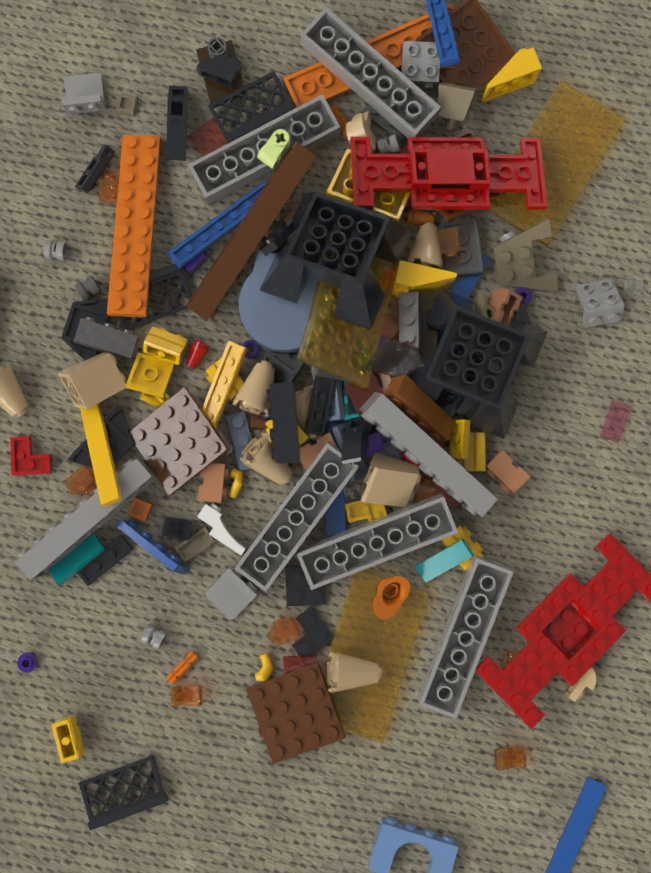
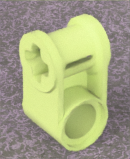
M283 129L276 130L261 148L257 158L270 168L275 169L285 152L289 149L288 133ZM284 139V142L281 141L280 143H278L277 140Z

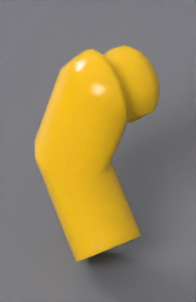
M141 393L140 400L157 407L168 401L169 395L165 393L164 398Z
M232 469L229 477L234 479L228 495L232 498H237L242 487L243 473L240 470Z
M269 652L260 655L263 666L255 674L258 682L267 681L273 671Z

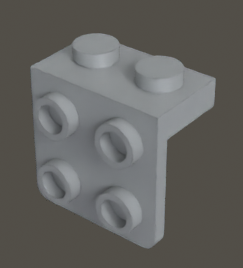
M405 41L403 44L401 73L416 86H422L424 90H433L439 83L440 60L436 43Z
M100 73L65 77L66 98H62V102L68 114L106 110L103 81Z
M607 279L576 286L577 295L584 309L582 319L584 328L616 323L622 320L625 305L613 280Z
M229 567L205 595L228 619L233 620L259 593L256 591L258 588L251 581L247 582L241 573Z

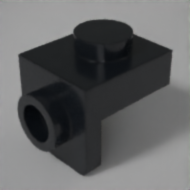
M164 517L162 536L189 540V536L193 533L192 521Z

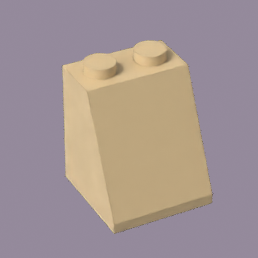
M103 352L58 372L75 407L89 409L126 388V378L121 371L119 372L116 366L117 360L110 353Z
M375 452L362 484L361 501L406 507L408 501L411 502L414 497V486L419 485L421 480L419 466Z

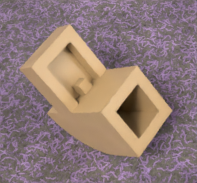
M367 111L363 114L355 115L352 121L346 123V133L349 143L351 137H370L372 153L375 152L377 139L370 129L372 116Z
M591 667L573 687L570 686L565 695L575 702L584 695L586 686L593 691L596 685L594 669Z

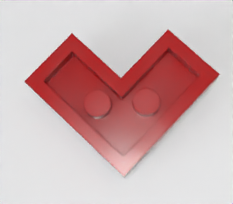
M31 436L10 437L12 476L52 474L51 454L32 455Z

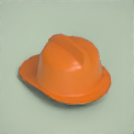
M392 576L384 578L379 583L377 588L378 594L373 602V611L378 618L383 620L390 619L398 612L410 592V584L406 578Z

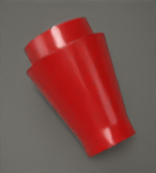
M195 339L194 343H191L186 365L196 369L209 352L207 350L209 345Z

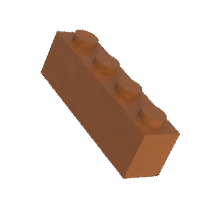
M406 374L392 378L384 396L436 443L448 441L456 422Z

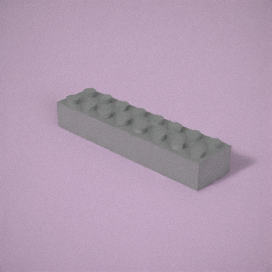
M327 7L301 33V46L405 137H420L438 117L441 107Z
M323 94L188 164L190 172L207 204L275 170L260 161L257 155L276 130L283 129L288 133L289 148L298 142L309 151L340 136L341 127ZM278 139L277 141L278 143H280L281 141L284 142V139Z
M374 392L359 409L363 412L361 416L367 422L373 425L376 424V430L383 436L390 437L392 439L390 443L397 449L405 450L406 453L404 455L410 461L416 464L419 463L420 466L418 468L426 475L434 477L433 482L439 487H442L444 490L448 489L446 493L459 503L462 502L460 506L468 513L470 512L473 516L477 514L483 517L498 500L382 393Z
M327 442L234 568L265 592L360 466L359 463L355 465H350L349 463L342 464V451L331 442Z
M131 459L124 465L125 469L120 473L116 472L122 500L103 507L100 503L98 489L96 488L94 490L95 494L90 499L88 497L83 499L78 504L80 507L76 511L71 510L63 517L65 520L62 523L54 524L48 530L50 532L48 535L39 537L34 541V547L30 550L26 549L18 555L20 559L15 563L30 581L42 578L53 566L157 479L144 460Z
M440 493L297 550V557L311 590L455 535L458 531L445 498Z
M475 554L473 555L418 695L420 706L455 719L457 718L514 573L510 567Z

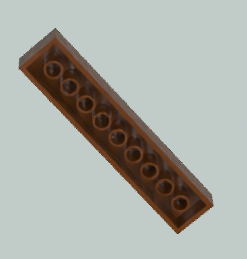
M298 142L291 145L187 302L186 307L206 321L209 318H214L218 312L216 307L220 302L223 303L229 295L227 290L230 286L234 287L240 278L237 275L241 270L245 271L251 262L248 260L251 254L258 252L261 247L259 242L262 238H267L272 230L271 224L280 219L283 214L281 209L283 206L289 205L294 197L292 195L293 191L299 189L305 181L303 178L304 174L310 173L316 162H314L316 156Z

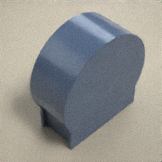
M258 250L253 272L244 282L239 296V313L242 323L250 338L262 349L268 352L290 355L302 353L315 345L316 318L324 317L330 319L331 303L329 293L331 285L308 278L297 304L262 292L260 287L277 254L270 253L265 256L261 250Z

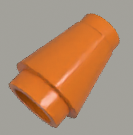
M408 208L405 221L410 226H420L425 223H434L435 215L424 210Z

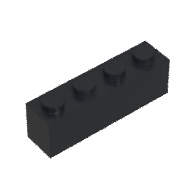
M294 382L270 384V389H266L267 401H271L268 417L269 421H273V428H270V440H274L275 447L271 448L272 460H276V464L301 462Z

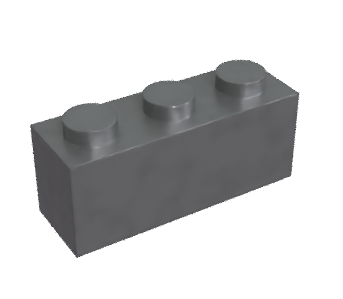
M418 292L399 293V349L402 355L422 354L421 298Z
M90 317L80 319L73 343L110 353L127 360L131 359L138 337L134 335V332L123 329V331L116 330V326L104 323V325L96 323L97 320Z

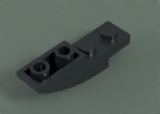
M169 86L167 104V160L186 161L187 86Z
M363 417L350 419L346 425L342 443V464L349 463L350 465L360 463L370 445L368 436L374 425L367 422Z

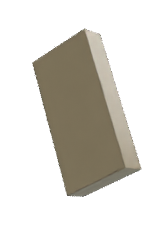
M206 526L191 535L189 540H184L174 547V550L184 564L217 542L214 537L209 535L210 531Z

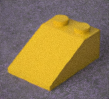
M534 47L530 49L523 48L510 59L487 84L481 99L482 103L535 84L542 66Z
M400 260L392 294L399 298V293L418 292L421 296L438 292L440 288L444 290L450 289L457 277V273Z

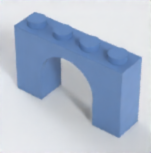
M387 817V819L381 818L368 862L369 871L376 873H389L397 849L406 843L415 842L425 846L431 854L427 873H451L459 847L457 841H454L455 838L452 836H438L436 832L430 829L422 831L411 823L403 825L392 817Z

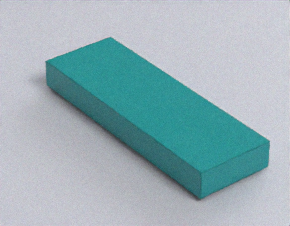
M92 534L49 570L56 584L59 586L63 585L103 552L105 547L97 535Z
M462 538L418 563L415 568L426 583L473 557L474 554Z

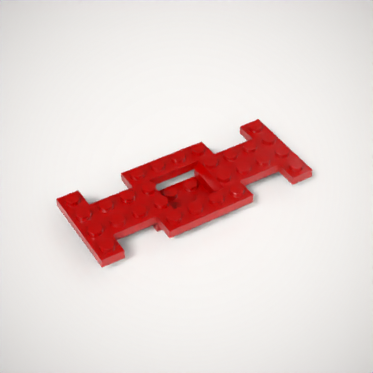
M351 137L353 205L373 210V192H411L412 210H489V193H525L526 210H546L548 205L540 138H521L519 142L521 155H488V149H485L484 138L408 137V154H371L370 137ZM432 184H469L470 189L431 187Z
M608 533L595 546L608 562L584 586L571 573L567 574L515 627L527 640V644L503 669L489 656L476 667L475 672L530 729L545 716L531 701L557 673L570 686L573 687L625 633L626 630L613 618V615L636 591L651 603V574L611 533ZM593 630H596V631L576 650V652H575L571 657H569V655L582 643V641H583Z

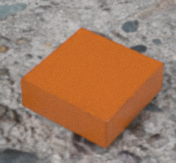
M134 497L127 515L146 522L153 504Z

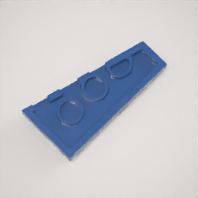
M120 519L116 524L119 529L171 571L186 575L190 570L177 556L166 551L162 544L151 540L152 536L145 531H139L137 529L138 525L133 521Z

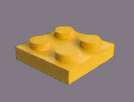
M138 352L127 380L126 388L164 398L175 364Z

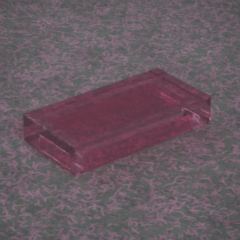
M611 401L599 437L619 443L630 406Z

